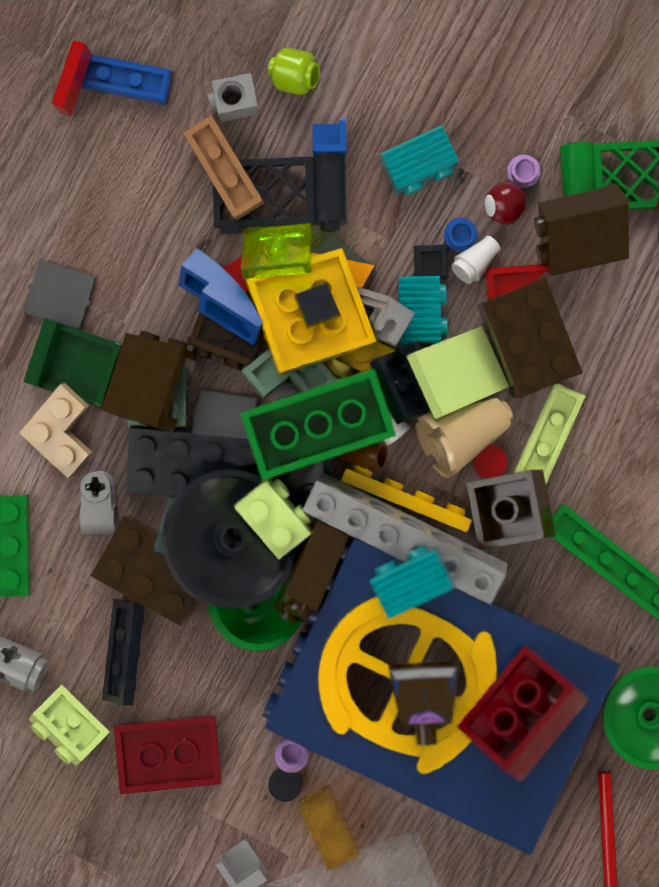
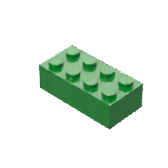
M369 369L240 413L262 480L396 436L375 369Z

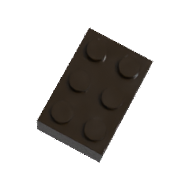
M546 277L477 305L502 371L510 386L513 398H522L583 373Z
M131 515L124 516L90 576L181 626L195 604L196 599L189 595L173 577L164 556L162 533Z

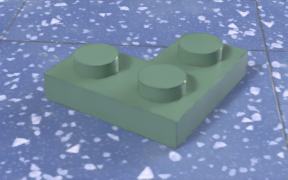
M269 349L242 370V375L262 399L271 394L288 379L292 381L300 392L337 380L323 362L279 376Z

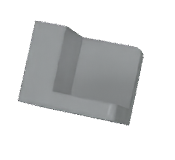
M243 839L218 856L216 867L229 887H258L267 881L268 870L247 839Z

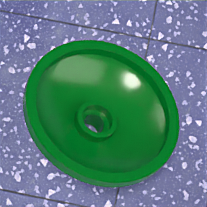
M281 587L269 598L252 605L251 608L223 609L207 605L210 618L220 635L232 645L248 651H266L284 644L295 634L301 622L298 621L297 624L287 622L279 617L280 612L272 609Z
M644 666L627 672L610 688L603 705L602 724L606 738L616 753L637 767L652 770L659 769V666ZM647 708H652L654 712L650 719H644L643 713Z

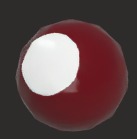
M500 182L494 185L486 194L484 205L487 215L494 222L512 224L525 210L527 199L525 192L519 185L511 182Z

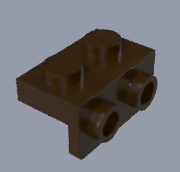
M199 313L192 334L188 336L186 343L193 347L191 352L206 359H210L212 354L224 358L223 365L242 371L243 366L247 367L255 360L264 333L261 329L258 342L253 346L207 316Z

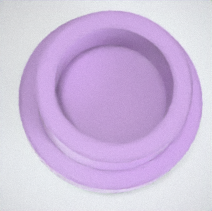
M529 155L514 157L507 167L508 180L513 184L519 185L521 189L532 187L538 181L541 173L538 161Z
M288 739L278 744L275 750V762L281 770L287 773H295L305 767L308 761L307 748Z

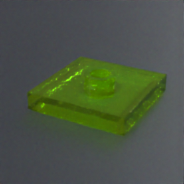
M311 223L246 229L244 231L241 266L243 279L311 272Z

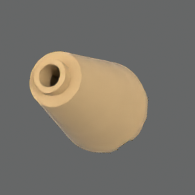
M491 398L474 402L437 419L434 418L432 412L423 414L417 418L420 422L415 424V429L426 457L432 454L438 462L432 465L442 477L449 478L460 471L510 428V419L513 418V414L505 401Z

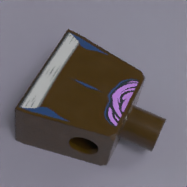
M455 661L388 664L401 726H415L416 745L429 746L437 744L436 725L451 724L453 720L458 677L457 663Z

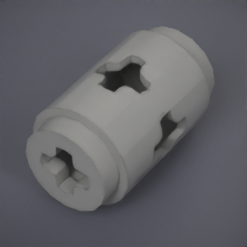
M0 636V681L25 692L28 689L35 692L45 676L49 660L43 658L42 653Z

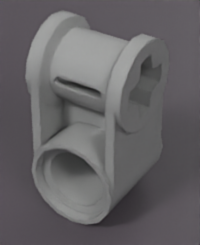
M100 470L88 473L83 477L80 484L82 535L114 534L118 527L115 479L107 471ZM97 477L99 483H105V489L99 491V495L97 489L91 488V483L96 482Z

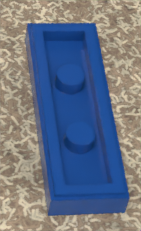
M92 54L80 89L166 105L173 73L169 69Z

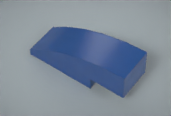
M196 249L181 265L178 286L200 299L198 309L200 313L255 346L258 342L263 322L254 305L229 273L213 259Z

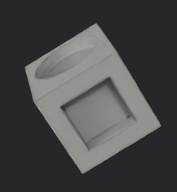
M251 73L211 81L213 92L207 93L211 113L218 112L220 122L259 115ZM234 92L241 95V100L235 105H228L224 102L225 96L229 93Z

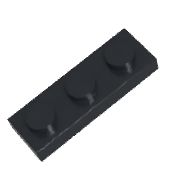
M113 599L102 700L121 706L133 705L136 690L141 631L144 622V606L138 602Z

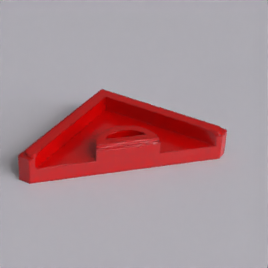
M546 265L487 268L485 270L487 301L537 281L547 270Z

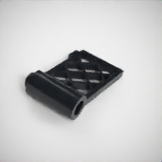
M322 153L311 157L239 160L243 168H250L247 171L249 178L259 168L268 167L275 174V177L263 189L250 178L255 188L259 191L261 198L265 197L276 207L268 218L259 219L254 213L249 212L248 214L253 219H243L246 216L244 215L238 220H222V207L225 203L213 184L214 228L221 229L222 235L241 234V228L301 225L320 226V231L336 232L340 231L341 225L347 223L346 157L343 154ZM292 166H305V179L296 188L283 177ZM274 167L283 168L278 172ZM281 179L292 192L279 205L267 193ZM305 186H306V197H305L302 193H300V191H301ZM296 196H299L306 203V217H291L284 208ZM280 213H282L286 218H276V217H277Z

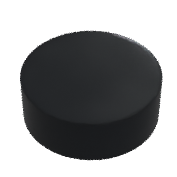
M279 767L271 773L268 782L271 795L282 802L294 800L302 789L300 773H287Z

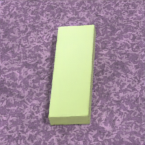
M558 383L552 385L513 473L543 470L545 483L547 484L585 399V395Z

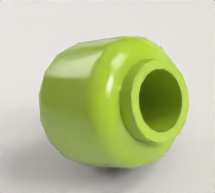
M285 47L278 52L276 57L271 58L268 65V75L272 77L273 85L277 90L302 96L308 93L310 89L316 87L320 76V65L315 61L312 53Z

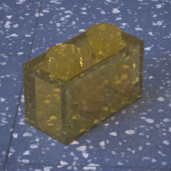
M330 785L299 799L298 809L328 871L359 856V844Z

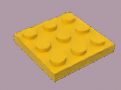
M342 248L246 277L245 282L253 305L263 322L262 330L279 376L376 344V338ZM327 283L340 315L338 318L307 329L294 299L295 294Z

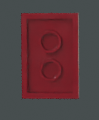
M216 714L114 725L120 794L219 785L222 783Z

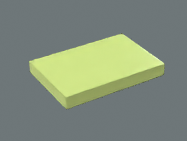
M482 326L407 356L435 419L510 387Z

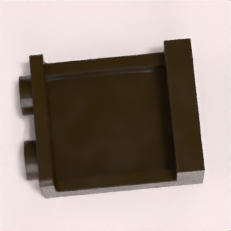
M141 331L139 336L126 333L101 410L120 418L174 433L178 420L168 416L185 361L186 359L196 361L197 354L187 350L188 343L174 338H168L167 343L159 341L160 336L150 332Z

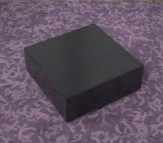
M417 245L413 247L414 276H440V280L448 279L447 245Z
M327 283L295 294L294 299L307 329L338 318L340 315Z

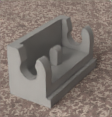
M357 287L375 338L396 346L414 313L390 296Z

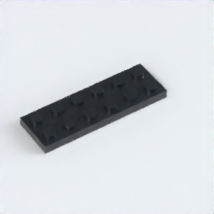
M131 425L129 428L126 493L176 497L193 480L218 470H241L261 477L247 435L175 429L174 433L152 426ZM331 458L271 477V479L274 481L278 478L290 492L287 498L295 507L301 505L304 508L317 479L323 473L330 476Z

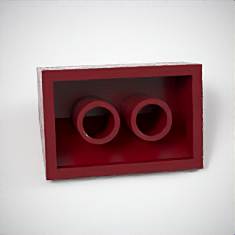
M524 645L459 723L457 728L505 772L521 782L589 699Z

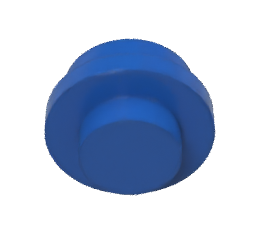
M457 218L450 221L444 230L446 245L456 252H464L472 247L477 240L475 225L465 218Z

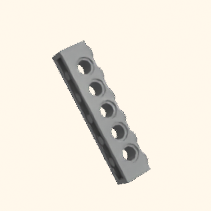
M325 473L317 479L302 510L404 562L409 560L407 553L426 545L428 550L437 547L455 587L490 605L506 576L507 563Z

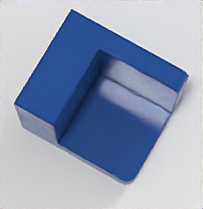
M339 118V124H313V156L322 153H338L346 157V118Z

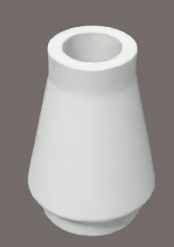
M486 236L477 244L457 255L455 262L452 264V270L466 284L479 281L495 255L501 250L500 245L491 236Z

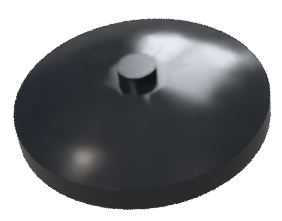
M233 469L218 470L205 474L187 484L174 498L167 511L162 533L163 551L167 565L177 583L189 595L204 604L223 609H235L260 603L273 595L283 585L293 568L297 546L278 559L234 508L238 501L262 483L261 477L246 471Z

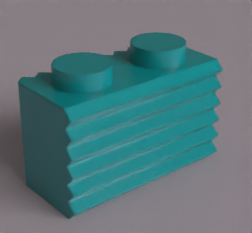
M442 125L380 154V161L396 195L404 192L406 196H410L424 188L423 183L432 178H435L436 182L449 178L454 174L453 169L457 167L459 162Z
M440 276L399 277L398 302L414 313L399 340V347H405L416 341L419 342L421 347L432 346L441 342V338H447V318H441V305L446 304L447 291L446 284H440Z
M426 545L407 553L408 561L396 565L395 561L392 560L375 569L377 575L370 580V583L388 619L454 589L455 584L437 547L428 550Z

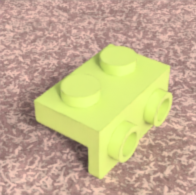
M268 478L262 480L261 484L238 501L234 508L274 555L280 559L311 534V525L309 523L312 519L309 514L302 511L303 507L301 505L295 507L287 498L290 492L278 478L274 481Z

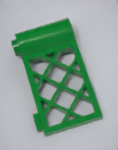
M659 140L599 144L574 142L560 146L559 156L563 197L604 188L609 182H612L614 185H619L626 199L630 198L633 201L628 202L629 210L658 209L655 204L659 202L657 200L659 197V184L648 173L657 162L659 163V153L654 150L659 149ZM636 150H644L654 159L644 171L630 159ZM622 151L630 152L627 155H625ZM601 152H612L621 160L612 173L602 165ZM625 164L639 176L630 188L615 176ZM603 175L607 178V179L604 181V183H603ZM642 180L656 191L650 201L641 200L633 192Z

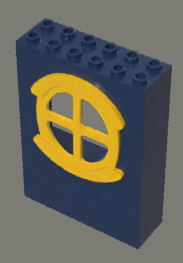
M353 536L351 542L347 540L339 558L341 563L337 571L333 572L322 603H320L318 610L309 616L307 620L311 624L308 632L301 631L295 642L292 654L296 655L293 664L286 662L277 683V685L281 686L279 693L272 692L262 715L267 718L265 729L531 856L620 664L604 654L497 603L492 602L490 605L456 587L388 619L370 580L377 575L375 569L392 560L395 561L396 565L404 561ZM391 624H410L419 627L421 633L407 663H421L431 641L435 637L444 639L457 653L465 671L466 687L462 695L455 696L452 723L445 724L437 729V744L429 746L416 745V735L398 734L393 731L392 724L398 713L394 693H392L382 717L376 722L369 720L363 715L354 703L346 680V673L350 664L358 663L390 679L388 663L361 651L359 648L360 641L369 632ZM525 645L574 685L589 700L520 782L505 772L457 726Z

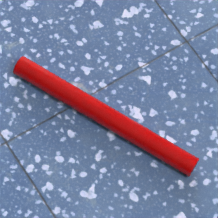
M599 771L598 786L604 887H617L612 774L610 771Z

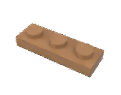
M212 115L183 132L235 220L240 219L264 204V201Z

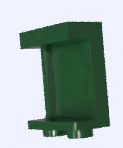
M44 318L23 382L52 392L60 384L66 383L86 403L102 408L122 343Z

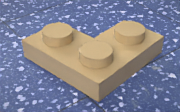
M66 383L60 384L19 432L67 478L72 477L93 453L69 430L89 405Z

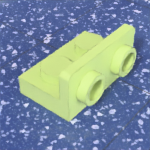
M63 685L29 718L33 723L30 726L32 731L44 741L48 738L57 747L54 750L57 756L66 764L72 762L75 766L109 733Z

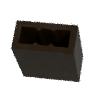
M618 184L538 203L539 217L534 218V225L541 244L536 245V253L540 265H546L550 276L629 259V203Z
M320 521L315 523L311 528V534L301 542L293 568L283 583L272 609L280 612V618L297 624L298 621L303 623L318 610L349 535Z

